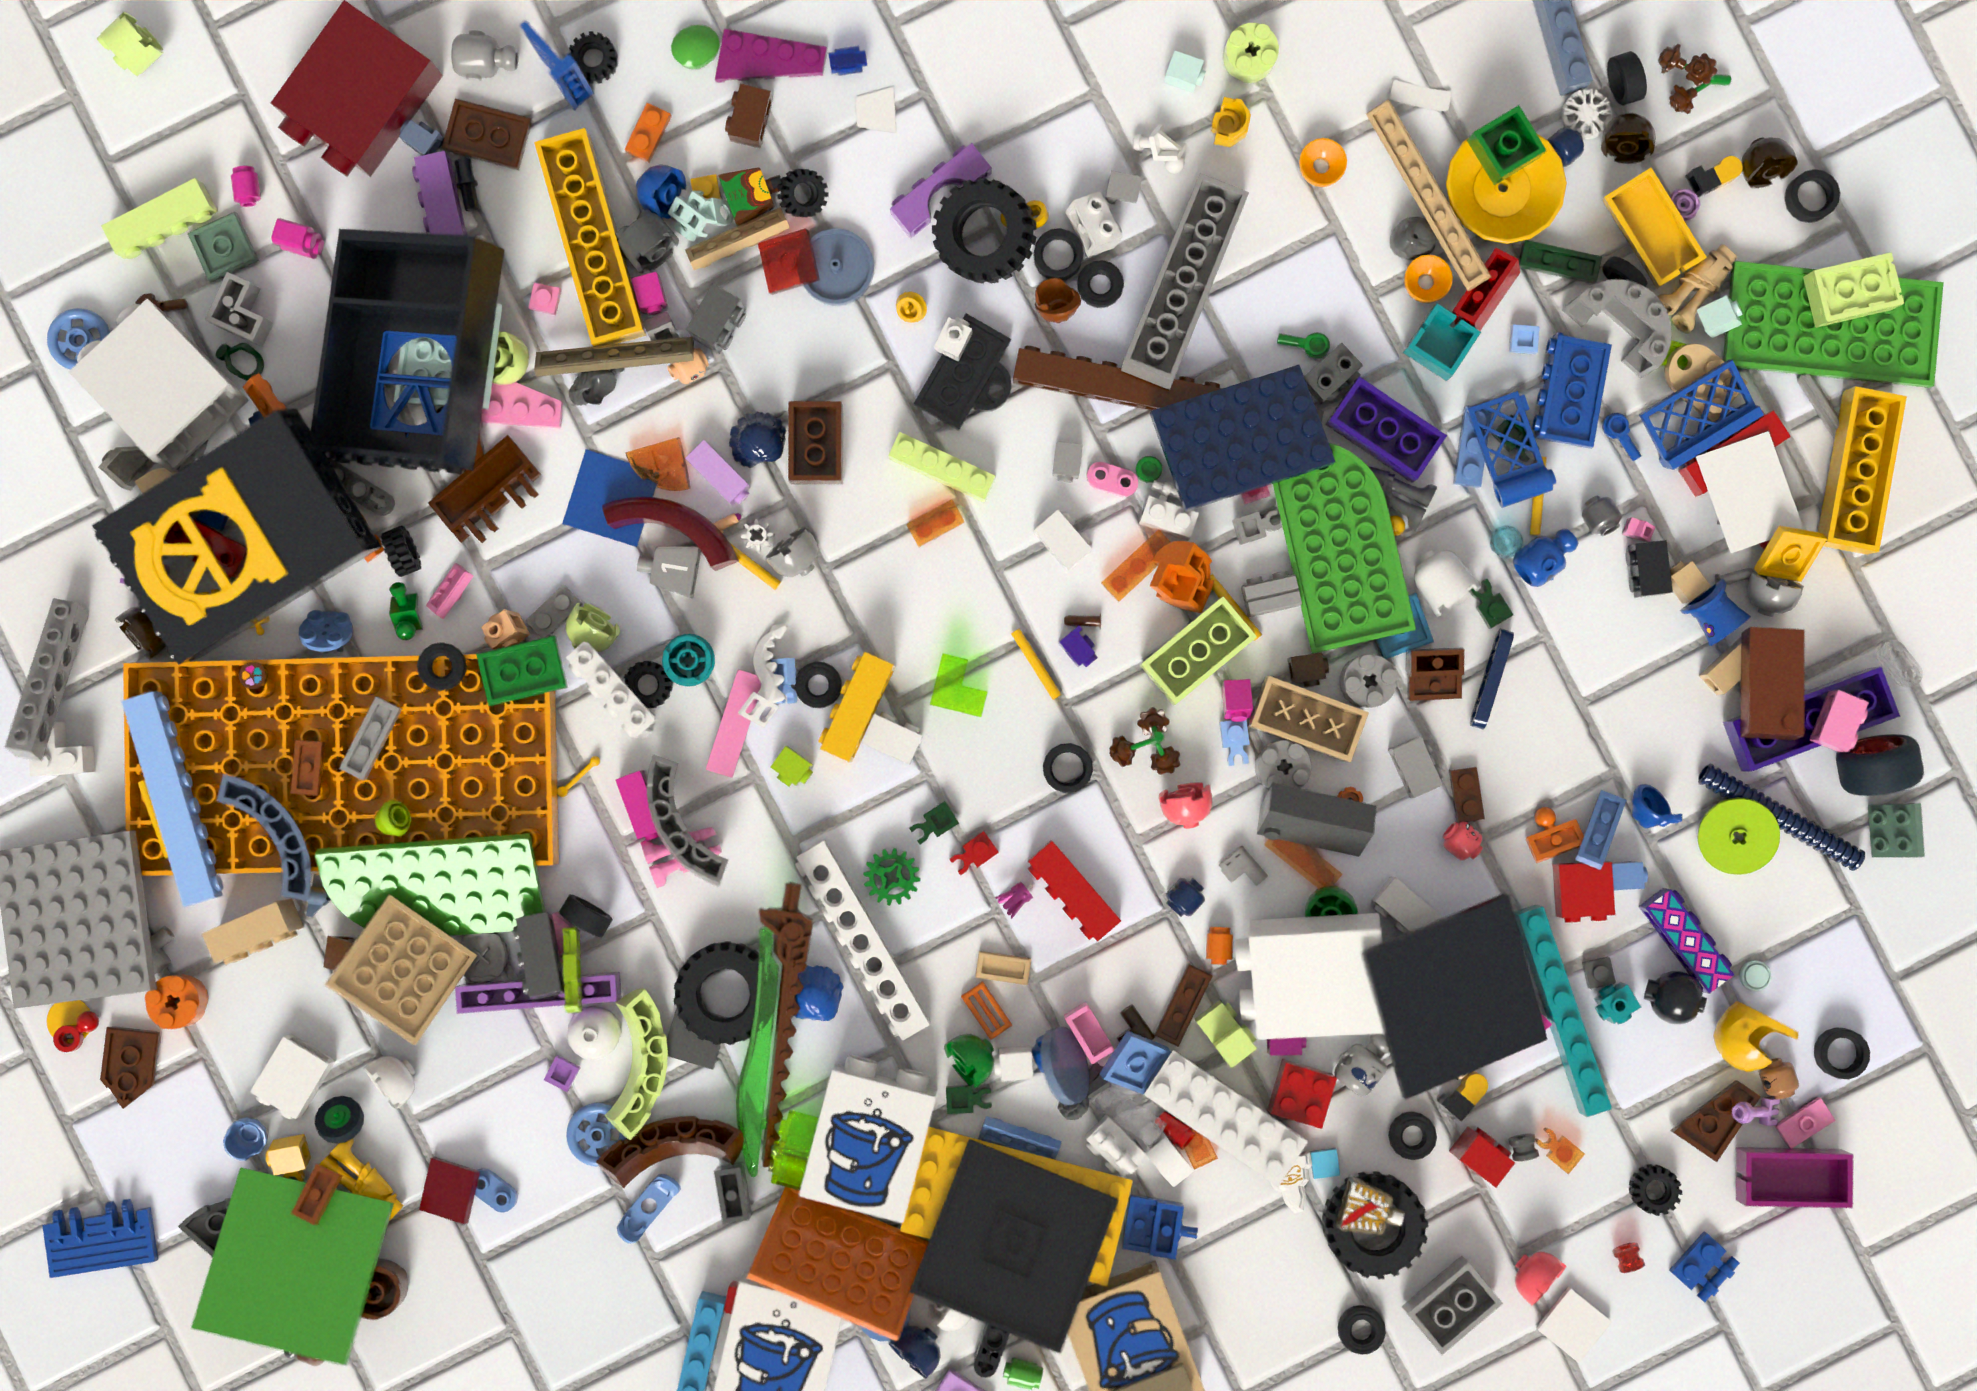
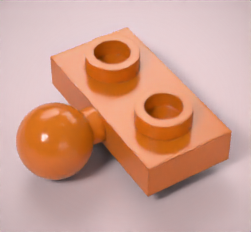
M1542 807L1536 811L1535 822L1545 830L1526 838L1536 864L1580 847L1584 835L1576 819L1555 826L1556 814L1551 808Z

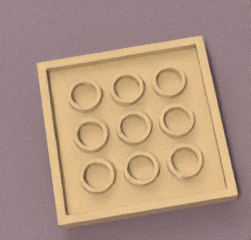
M388 895L324 985L411 1044L416 1045L477 955L403 903Z

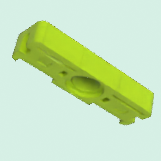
M577 927L563 928L564 1009L567 1013L582 1012L580 931L577 930Z

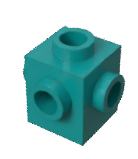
M1622 982L1615 986L1613 984L1605 986L1599 990L1600 995L1594 998L1597 1003L1595 1009L1603 1021L1607 1019V1021L1614 1024H1622L1632 1018L1631 1014L1641 1008L1628 984Z

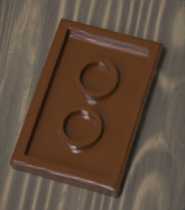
M455 98L442 150L519 170L532 119Z

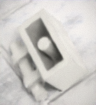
M1154 480L1151 490L1160 493L1159 499L1151 496L1148 497L1139 524L1188 541L1193 533L1199 513L1192 510L1185 512L1183 505L1180 507L1166 502L1168 496L1180 500L1176 487H1173V483L1167 481L1162 483Z
M1108 1113L1085 1135L1088 1141L1086 1144L1087 1148L1095 1156L1101 1154L1107 1160L1105 1163L1106 1167L1114 1175L1118 1172L1123 1177L1128 1173L1132 1174L1138 1168L1137 1164L1146 1156L1141 1146Z

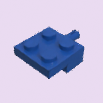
M1130 1195L1122 1249L1176 1260L1178 1242L1181 1236L1197 1239L1198 1228L1183 1226V1203Z

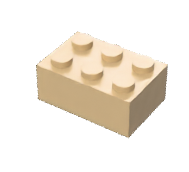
M286 899L271 903L204 932L202 935L214 963L224 961L225 965L249 957L248 952L253 954L272 947V941L275 944L298 936L296 931L304 928L293 900Z

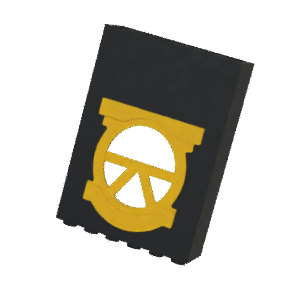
M297 408L275 410L91 525L95 530L96 539L101 545L105 546L110 554L109 559L111 563L120 570L126 587L135 594L139 601V608L144 614L148 615L153 623L154 632L163 639L168 647L167 652L178 665L201 658L382 547ZM200 509L216 510L231 517L242 529L248 548L247 561L241 575L233 584L189 516V512ZM178 520L193 544H165L163 540L171 525ZM163 555H200L184 588L178 587L167 575L162 562ZM206 567H208L219 584L221 591L209 595L196 594L195 589Z

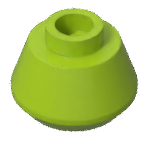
M389 800L376 813L375 823L382 833L400 836L408 831L411 815L404 804L397 800Z

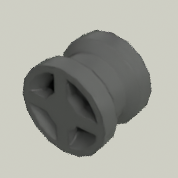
M1521 1134L1508 1139L1509 1145L1513 1147L1514 1151L1512 1154L1513 1161H1527L1539 1157V1152L1534 1146L1536 1140L1534 1134Z

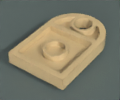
M1682 345L1676 348L1666 361L1665 378L1667 384L1676 392L1723 364L1724 361L1704 345ZM1681 355H1685L1688 360L1687 366L1683 370L1677 365V360ZM1729 369L1720 374L1719 385L1729 387L1732 378ZM1700 385L1697 388L1695 398L1706 401L1711 385ZM1716 387L1712 402L1723 405L1728 390ZM1733 392L1730 405L1739 395L1738 392ZM1694 401L1692 408L1702 416L1705 403ZM1711 405L1707 421L1715 422L1718 420L1722 408Z

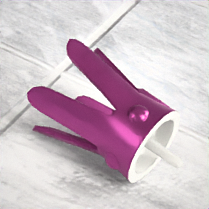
M1020 881L1011 890L995 897V899H998V903H1004L1003 908L1008 909L1007 915H1011V919L1024 903L1029 902L1033 898L1028 890L1034 884L1026 888Z

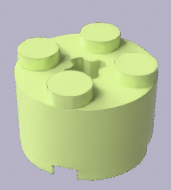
M123 12L100 33L97 40L105 49L111 50L115 54L113 59L122 69L126 70L128 68L134 75L138 76L164 52L161 51L163 48L145 27L142 29L139 25L135 24L138 21L129 13Z
M1246 23L1237 27L1230 34L1223 53V62L1227 72L1245 83H1253L1265 78L1272 70L1279 54L1277 38L1266 24ZM1249 49L1256 54L1252 57L1251 53H1246V51Z

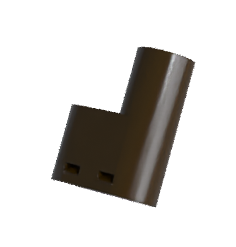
M1133 1004L1120 1012L1130 1028L1117 1037L1119 1043L1127 1031L1150 1040L1155 1038V1035Z

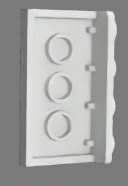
M588 642L581 643L566 657L571 663L568 666L578 678L582 677L587 681V689L596 698L603 699L606 703L604 708L612 717L616 716L623 722L621 727L631 738L633 736L635 738H646L653 732L649 727L655 722V717Z

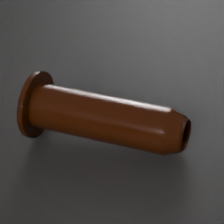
M1101 613L1100 616L1068 615L1064 617V624L1067 626H1097L1101 629Z

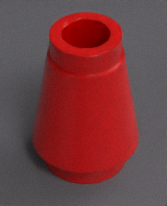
M1166 1111L1155 1122L1173 1146H1178L1181 1150L1187 1147L1195 1137V1133L1190 1126Z

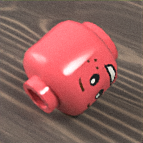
M1464 821L1452 823L1442 836L1445 839L1443 843L1444 848L1459 860H1466L1469 857L1474 859L1483 849L1480 845L1482 842L1481 833Z

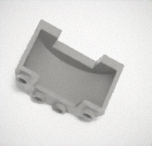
M1628 280L1600 282L1585 290L1562 309L1564 313L1581 327L1586 324L1593 314L1597 316L1603 311L1638 342L1621 362L1640 378L1659 368L1667 356L1672 337L1671 322L1667 310L1652 291L1636 282Z

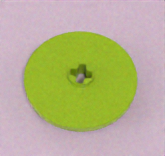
M1731 798L1717 803L1706 812L1699 824L1697 839L1703 857L1711 866L1724 873L1742 875L1755 872L1771 861L1779 847L1780 829L1772 812L1763 804L1748 798ZM1736 831L1740 834L1743 833L1744 839L1742 841L1734 840L1733 834Z

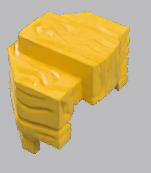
M1223 98L1220 112L1215 113L1211 125V133H1215V145L1232 147L1246 137L1251 114L1242 99Z

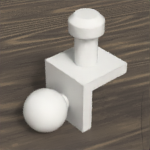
M1158 124L1149 137L1136 135L1133 138L1132 144L1136 151L1151 148L1153 160L1165 161V167L1168 172L1176 174L1183 170L1184 159L1182 154L1187 149V144L1176 143L1165 134L1163 124Z

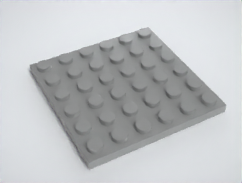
M136 830L0 851V909L14 1009L157 989Z

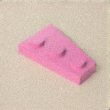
M517 382L508 385L492 383L489 410L482 409L481 422L561 429L563 402Z

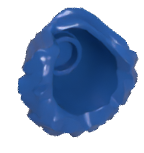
M807 965L804 972L798 973V978L804 988L800 994L798 993L794 997L800 1007L798 1014L794 1016L802 1020L830 1021L837 1014L842 997V989L844 988L843 983L840 982L839 974L834 973L832 969L828 967L823 968L818 965L815 967Z

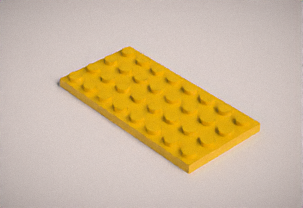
M928 1126L904 1222L901 1225V1232L927 1239L931 1238L968 1141L971 1139L1119 1199L1088 1280L1092 1283L1108 1285L1133 1180Z

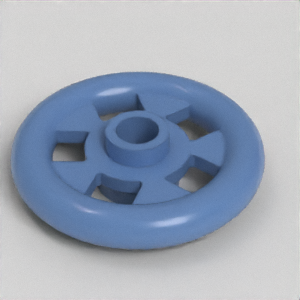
M82 308L70 309L59 314L50 324L47 332L48 349L57 363L71 370L78 363L77 356L81 349L90 342L102 341L110 333L106 322L95 312ZM83 319L84 326L73 328L72 320ZM96 327L100 338L93 340L90 329ZM60 330L68 331L65 338L66 342L58 341ZM79 336L84 337V342L81 345H78L76 342ZM68 348L77 353L74 360L64 355Z
M604 1103L588 1104L580 1108L571 1117L566 1132L567 1144L572 1154L582 1163L598 1166L596 1161L600 1156L598 1155L597 1148L607 1145L609 1149L618 1140L626 1139L619 1132L618 1140H610V1129L616 1128L609 1121L608 1124L597 1121L598 1114L605 1115L613 1106ZM584 1118L591 1123L585 1132L578 1128ZM594 1131L601 1132L602 1138L600 1140H596L593 1137ZM583 1138L591 1146L586 1151L578 1143Z

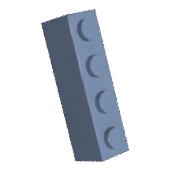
M1533 0L1559 95L1563 96L1586 89L1593 81L1570 0Z

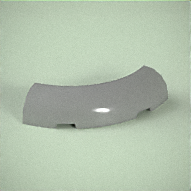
M653 755L647 778V799L651 818L658 836L671 855L684 868L702 880L719 887L728 859L713 853L701 843H697L687 832V827L676 809L674 800V780L678 763Z

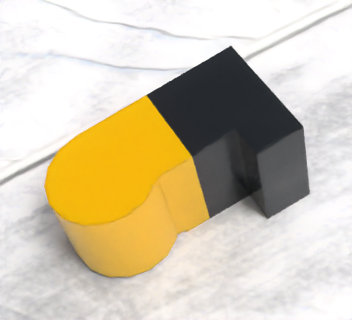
M1728 156L1707 171H1704L1701 165L1691 170L1685 176L1692 190L1699 198L1733 181L1741 174L1743 166L1737 157Z
M1475 1071L1470 1072L1461 1079V1085L1450 1097L1443 1093L1437 1101L1456 1118L1463 1121L1488 1090V1082L1481 1074Z

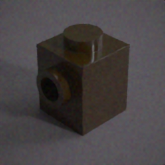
M1322 652L1287 658L1291 684L1304 682V687L1320 685L1319 680L1326 679L1325 673H1329L1327 657L1323 658Z

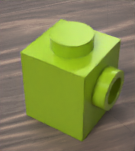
M789 746L784 747L770 766V768L779 773L777 779L789 787L792 783L795 786H798L800 782L805 784L813 773L810 770L813 764Z

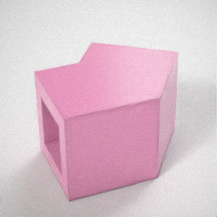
M1631 517L1627 519L1622 534L1636 540L1650 542L1655 526L1647 521Z

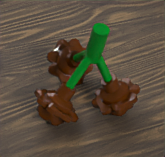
M1680 44L1674 45L1673 48L1667 46L1658 59L1659 65L1662 66L1661 73L1664 74L1675 67L1680 70L1684 68L1688 72L1686 79L1693 81L1697 86L1696 88L1691 87L1688 90H1685L1682 86H1673V90L1670 91L1669 104L1676 112L1691 113V109L1694 108L1692 99L1707 86H1728L1731 83L1730 75L1717 74L1718 71L1714 67L1717 61L1709 58L1707 53L1701 54L1700 57L1694 55L1691 62L1687 64V60L1681 58Z
M1151 707L1148 711L1140 713L1141 719L1137 722V725L1142 728L1144 735H1151L1149 739L1134 744L1127 741L1124 736L1114 737L1109 748V754L1115 762L1124 767L1132 765V758L1135 756L1136 749L1149 744L1155 745L1157 754L1150 756L1152 760L1151 769L1157 770L1159 775L1173 773L1175 767L1180 766L1179 751H1174L1172 746L1162 748L1160 743L1164 740L1163 733L1167 732L1166 725L1170 723V720L1165 716L1164 710L1160 709L1157 711L1156 708Z

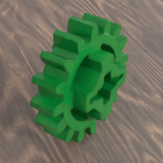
M893 848L892 854H888L887 850L883 849L882 857H879L876 853L873 855L875 863L867 862L866 865L871 870L863 873L864 876L869 877V881L864 883V886L872 887L869 893L870 896L874 894L879 895L877 902L880 903L885 898L887 899V905L890 906L892 900L896 899V902L900 905L902 904L901 897L904 896L909 900L911 899L909 891L916 892L918 890L913 883L921 880L920 877L914 874L920 868L912 867L911 864L915 859L913 857L907 860L905 858L907 855L906 851L901 855H897V848ZM896 859L891 866L885 867L880 865L884 860ZM904 864L909 870L910 880L903 876L902 867ZM898 866L896 877L899 878V881H893L886 888L888 877L885 873H891ZM875 873L880 876L882 881L880 889L875 883ZM899 886L904 889L898 894H888L891 888Z

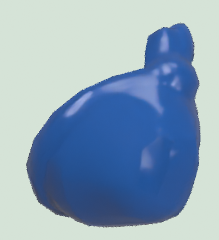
M1642 784L1634 790L1632 817L1643 828L1646 829L1658 825L1665 827L1670 823L1674 824L1682 821V813L1672 814L1666 798L1653 786Z

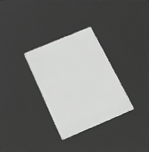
M1769 431L1696 456L1730 553L1771 540L1779 525L1797 529L1804 528Z

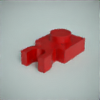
M983 831L963 845V848L966 850L965 853L956 854L949 860L951 863L957 859L964 861V867L958 870L961 876L968 870L971 863L974 862L978 868L998 854L999 851L985 831Z

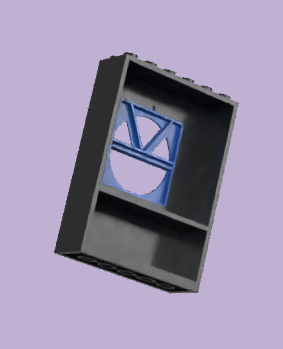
M339 229L310 430L328 459H334L335 462L346 464L356 461L357 464L372 466L373 463H376L379 466L394 468L395 465H398L401 468L417 470V467L431 472H439L441 469L453 474H462L463 470H474L504 249L476 236ZM422 337L431 338L440 343L447 351L452 364L451 378L386 373L392 357L399 348L413 339ZM384 385L406 386L393 407L389 409L385 398ZM428 387L449 389L447 402L439 413L435 410ZM417 389L427 422L421 425H407L400 422L397 417Z

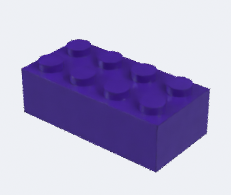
M1360 376L1354 381L1325 424L1411 483L1420 477L1447 437L1446 434Z

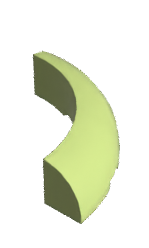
M645 989L634 990L615 1003L622 1012L630 1031L632 1063L623 1092L604 1116L629 1140L637 1134L650 1117V1111L657 1097L662 1092L667 1070V1038L663 1031L660 1013Z

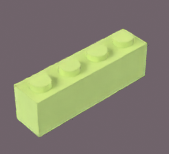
M193 178L101 225L115 254L123 259H132L142 253L141 251L148 247H156L163 244L165 238L173 234L180 235L195 223L208 221L211 219V215L218 211L204 184Z
M899 432L888 455L890 460L985 503L996 477L987 471Z

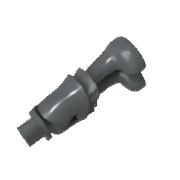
M1368 466L1383 488L1388 509L1391 507L1408 518V527L1416 531L1426 509L1392 495V491L1403 494L1427 508L1437 486L1430 484L1424 488L1415 487L1396 479L1395 474H1390V471Z

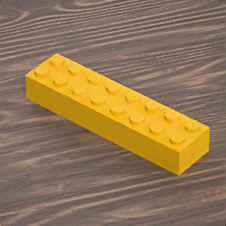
M586 128L534 142L591 344L593 346L612 345L647 336L625 256L618 244L617 228L589 133Z

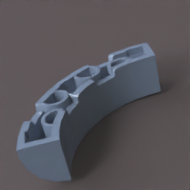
M223 774L217 801L239 808L253 816L263 825L277 846L283 873L281 896L309 901L311 890L310 858L306 843L293 818L276 799L264 790L237 777Z

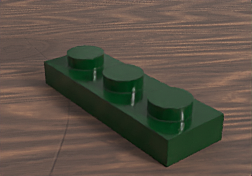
M1525 240L1522 244L1519 267L1595 284L1598 279L1602 256Z

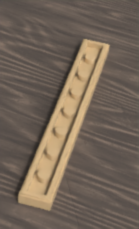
M1389 99L1366 115L1465 288L1470 291L1492 276Z

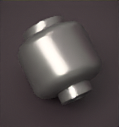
M1594 496L1585 503L1586 508L1581 515L1593 534L1606 536L1619 528L1622 516L1611 498Z

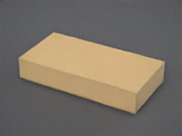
M979 951L975 977L1028 985L1031 958Z

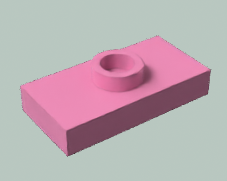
M455 563L426 606L437 616L444 619L455 602L461 598L464 589L473 578V575Z
M1817 1097L1774 1126L1788 1148L1792 1149L1836 1120L1822 1098Z

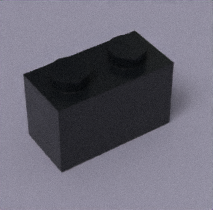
M1667 540L1637 543L1628 546L1625 558L1627 566L1631 568L1632 577H1629V588L1631 592H1634V598L1673 593Z

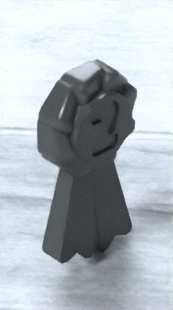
M1097 1062L1091 1066L1089 1070L1088 1094L1081 1103L1073 1105L1058 1103V1110L1067 1120L1081 1118L1088 1110L1089 1099L1111 1086V1083L1104 1080L1099 1074L1104 1066H1100Z

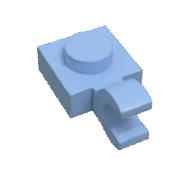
M795 658L771 659V662L777 663L774 674L782 675L785 678L778 686V689L787 696V704L796 703L797 693L791 687V685L796 684ZM783 700V701H780V702H777V703H776V704H782V703H785V702H786V700Z

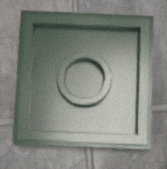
M236 212L187 233L210 282L224 277L226 272L233 273L259 261Z

